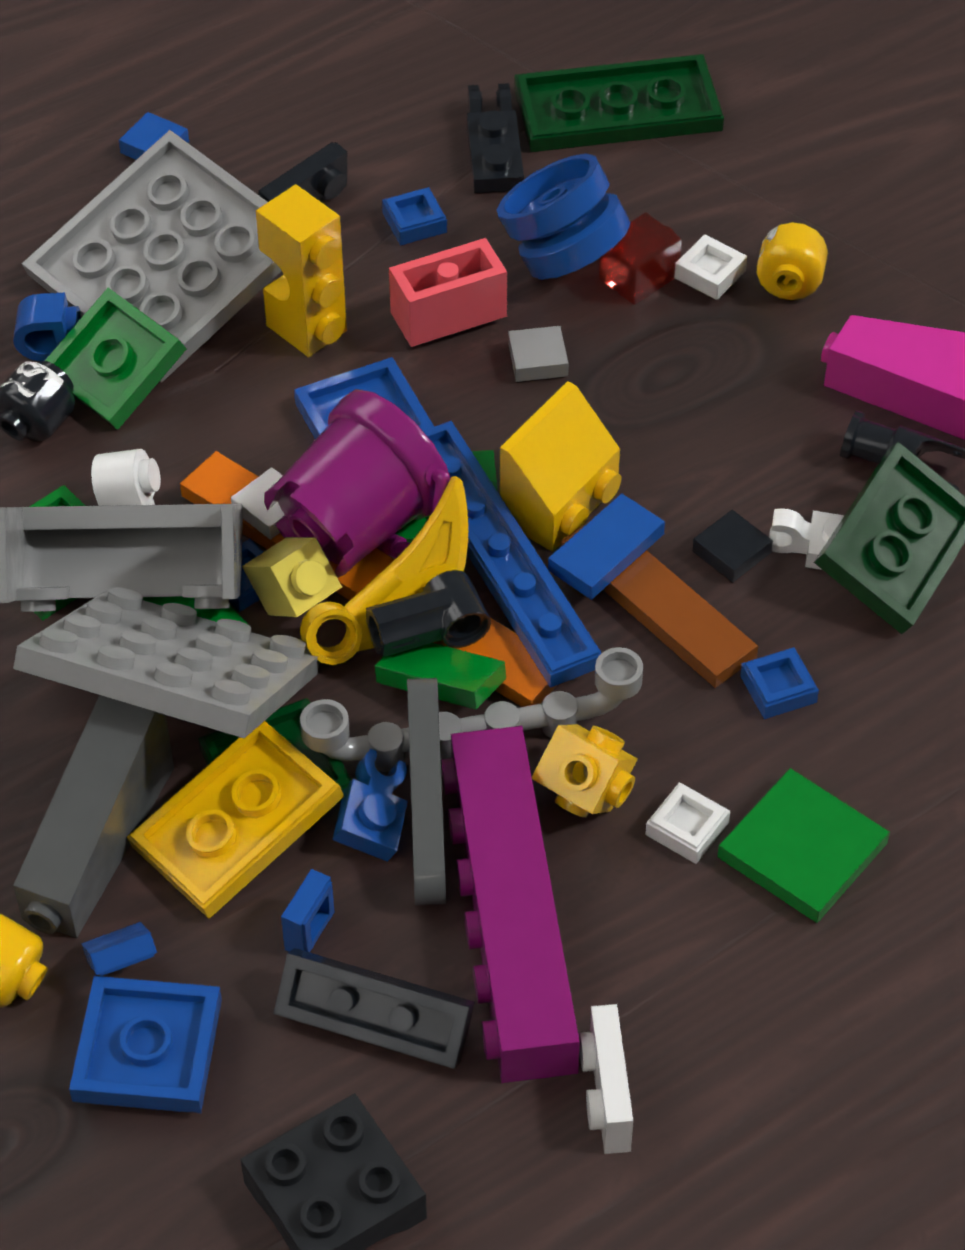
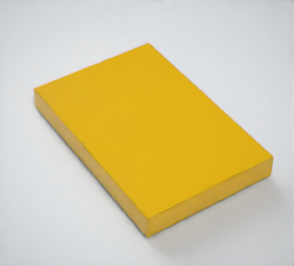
M264 721L247 737H239L128 835L127 839L131 846L210 919L344 797L341 787Z

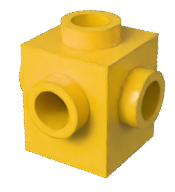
M578 724L558 725L532 775V780L558 794L555 803L577 816L586 818L589 813L611 812L613 806L619 808L625 802L635 783V776L630 773L638 759L623 751L622 748L625 741L606 729L592 726L591 730L588 731Z

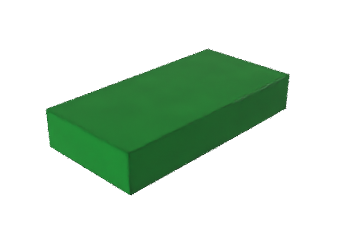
M430 643L383 657L375 665L377 683L407 691V679L437 678L438 700L475 710L506 679L505 661L436 643Z

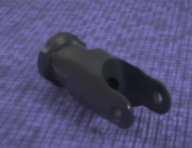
M857 410L848 425L840 450V457L849 459L854 455L879 464L886 452L899 442L918 458L926 452L940 451L965 459V449L963 447L901 425L897 429H893L866 420L865 414ZM948 482V483L951 484L955 489H957V490L959 491V488H958L956 485H954V484Z

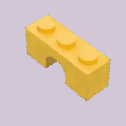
M295 184L257 209L256 221L259 250L271 258L283 272L282 276L263 288L266 326L309 358L326 345L337 341L347 331L340 215Z

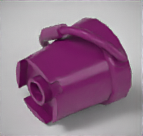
M355 389L344 396L329 413L328 426L286 473L264 493V504L268 511L277 502L279 503L285 515L275 526L284 538H316L328 561L338 565L334 572L337 577H341L375 548L393 558H397L410 542H407L404 537L395 533L413 519L421 520L432 514L450 480L447 465L435 445L415 421L394 403L378 394Z

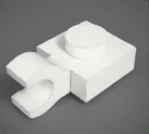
M774 509L772 528H770L769 538L773 540L772 551L777 553L807 554L805 567L822 570L813 562L844 515L813 511L811 522L809 523L793 510Z

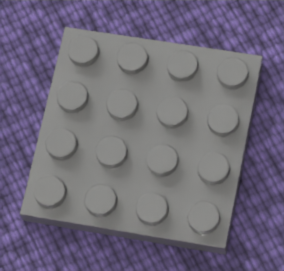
M171 130L164 134L22 263L28 276L48 292H65L68 306H79L81 318L109 287L177 337L187 350L160 380L161 383L282 271L271 258L259 250L256 210L268 202Z
M115 587L109 589V592L105 591L19 644L13 669L245 738L318 674L320 661L317 660V656L311 655L308 649L305 648V642L298 638L287 635H274L269 638L252 633L251 627L241 621L220 619L215 622L196 616L197 611L192 607L177 603H167L163 606L144 601L143 595L135 590Z

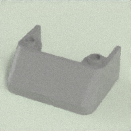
M242 504L0 507V603L21 601V611L23 612L56 611V600L95 598L105 591L109 592L111 588L121 587L135 590L141 593L143 597L183 596L194 598L195 609L229 608V599H236L241 595Z

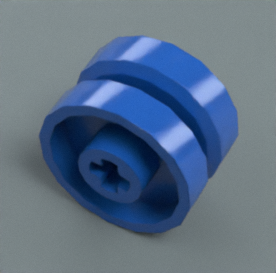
M580 154L553 162L515 185L497 207L498 217L509 237L521 241L518 247L519 253L532 277L543 280L558 278L575 272L599 259L614 248L626 235L631 225L629 217L617 195L606 192L610 184L596 156Z

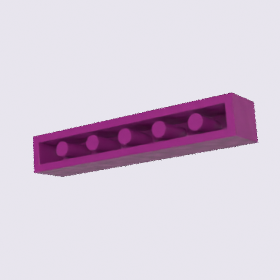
M515 726L451 734V758L441 759V775L444 794H455L458 807L448 809L452 845L463 844L466 859L456 860L460 896L472 895L474 911L464 913L469 950L480 948L483 965L473 966L477 1004L489 1003L491 1020L482 1021V1036L486 1060L498 1059L501 1083L578 1074L580 1040L523 727Z

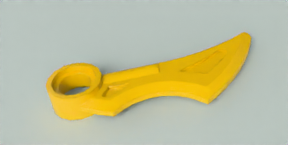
M453 476L450 478L434 511L412 542L344 606L331 601L319 603L305 614L300 626L301 640L305 642V647L311 655L318 657V661L329 665L341 664L351 659L356 652L374 648L366 622V608L421 593L431 579L446 571L459 570L464 572L468 548V511L463 481L459 477ZM330 619L343 621L346 626V633L339 644L333 647H324L317 643L316 634L322 623Z

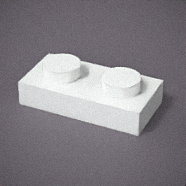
M617 1004L591 1006L590 1032H579L581 1068L583 1072L594 1071L596 1085L595 1090L586 1091L590 1130L601 1129L605 1154L631 1152L633 1114Z

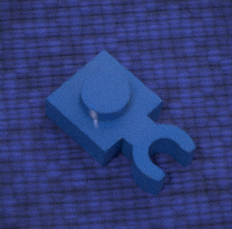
M370 749L357 764L355 770L357 780L353 779L343 791L344 797L341 800L332 840L388 862L398 850L408 802L392 795V793L405 779L407 768L405 762L398 760L389 771L388 776L381 774L375 766L377 751Z

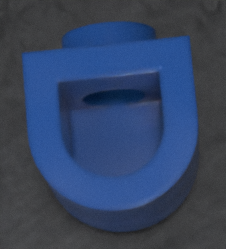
M65 292L34 294L24 298L17 308L13 342L17 351L31 360L45 361L81 319L79 306H68Z

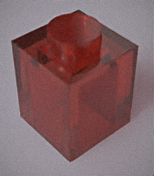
M647 212L632 220L626 235L614 248L600 257L599 278L633 305H636L675 279V263L681 256L682 239L670 227L664 226Z

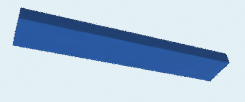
M449 421L424 430L423 432L433 442L446 463L450 478L457 476L463 481L468 511L467 555L549 687H554L594 671L596 660L601 654L600 649L453 422Z

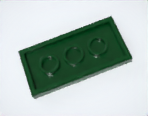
M704 54L514 75V90L530 152L723 131L724 116Z

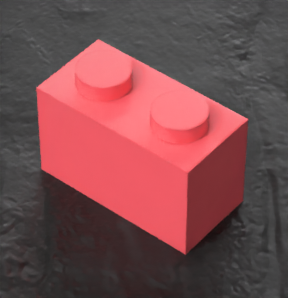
M486 238L389 268L390 311L410 347L507 317V270Z

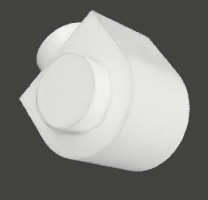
M143 449L97 454L93 459L91 470L92 486L99 506L155 505L153 496L160 488V471L155 459H149Z

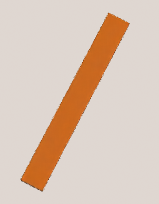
M215 451L180 483L181 496L193 504H231V497L258 478V476ZM243 519V535L267 550L285 539L279 533L270 540ZM375 548L345 575L337 577L342 588L336 592L351 600L395 559ZM329 561L333 571H335L338 565ZM490 618V629L483 638L469 646L455 648L505 661L506 679L495 691L520 707L540 704L557 687V685L549 687L518 635ZM443 640L434 642L439 645L447 646L443 642Z

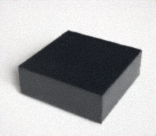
M730 510L693 539L692 551L731 582H735L771 554L773 540L734 510Z

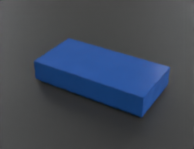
M621 493L548 558V571L592 600L664 535L665 521Z

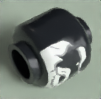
M29 361L18 366L0 386L1 429L10 437L19 441L25 437L32 441L40 442L51 437L75 408V398L72 393L74 385L68 375L58 366L48 361L40 363Z

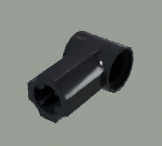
M459 570L446 571L435 576L426 584L421 593L366 608V622L371 642L377 654L383 657L441 640L449 647H466L483 638L491 626L490 616L469 576Z

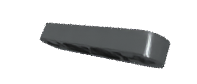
M437 678L407 679L415 906L446 905Z

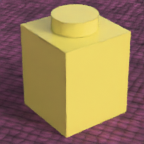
M286 537L242 566L267 614L272 616L298 617L342 588L316 538Z

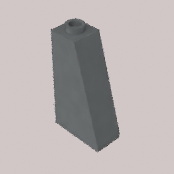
M99 695L13 884L21 918L34 929L48 934L57 931L78 938L131 845L127 836L144 822L174 770L165 714Z

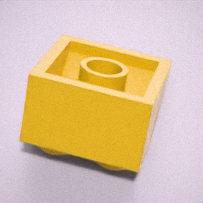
M567 381L500 447V496L526 537L551 552L557 549L563 538L568 535L570 536L575 530L583 526L588 516L601 502L606 504L612 500L622 480L619 474L620 448L576 385Z

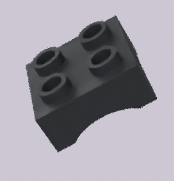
M356 1093L240 1159L244 1184L256 1202L270 1217L290 1250H365L376 1242L398 1232L406 1231L427 1219L425 1192Z

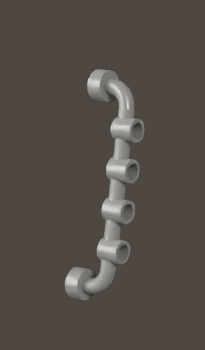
M621 647L611 648L601 653L596 660L595 685L598 692L594 694L574 697L568 692L555 691L548 694L542 704L519 708L512 703L499 701L488 706L485 714L459 718L450 712H439L441 759L451 758V734L522 726L523 731L542 728L544 734L552 738L558 725L577 724V721L604 715L615 709L624 699L631 698L639 692L643 679V662L639 655L630 649ZM328 699L314 701L307 705L301 713L300 726L304 744L311 750L323 753L331 759L357 761L361 760L370 749L377 751L376 769L382 772H389L398 760L404 761V752L410 751L409 727L401 729L396 724L390 722L374 725L369 730L368 735L349 737L348 712L343 705L336 701Z

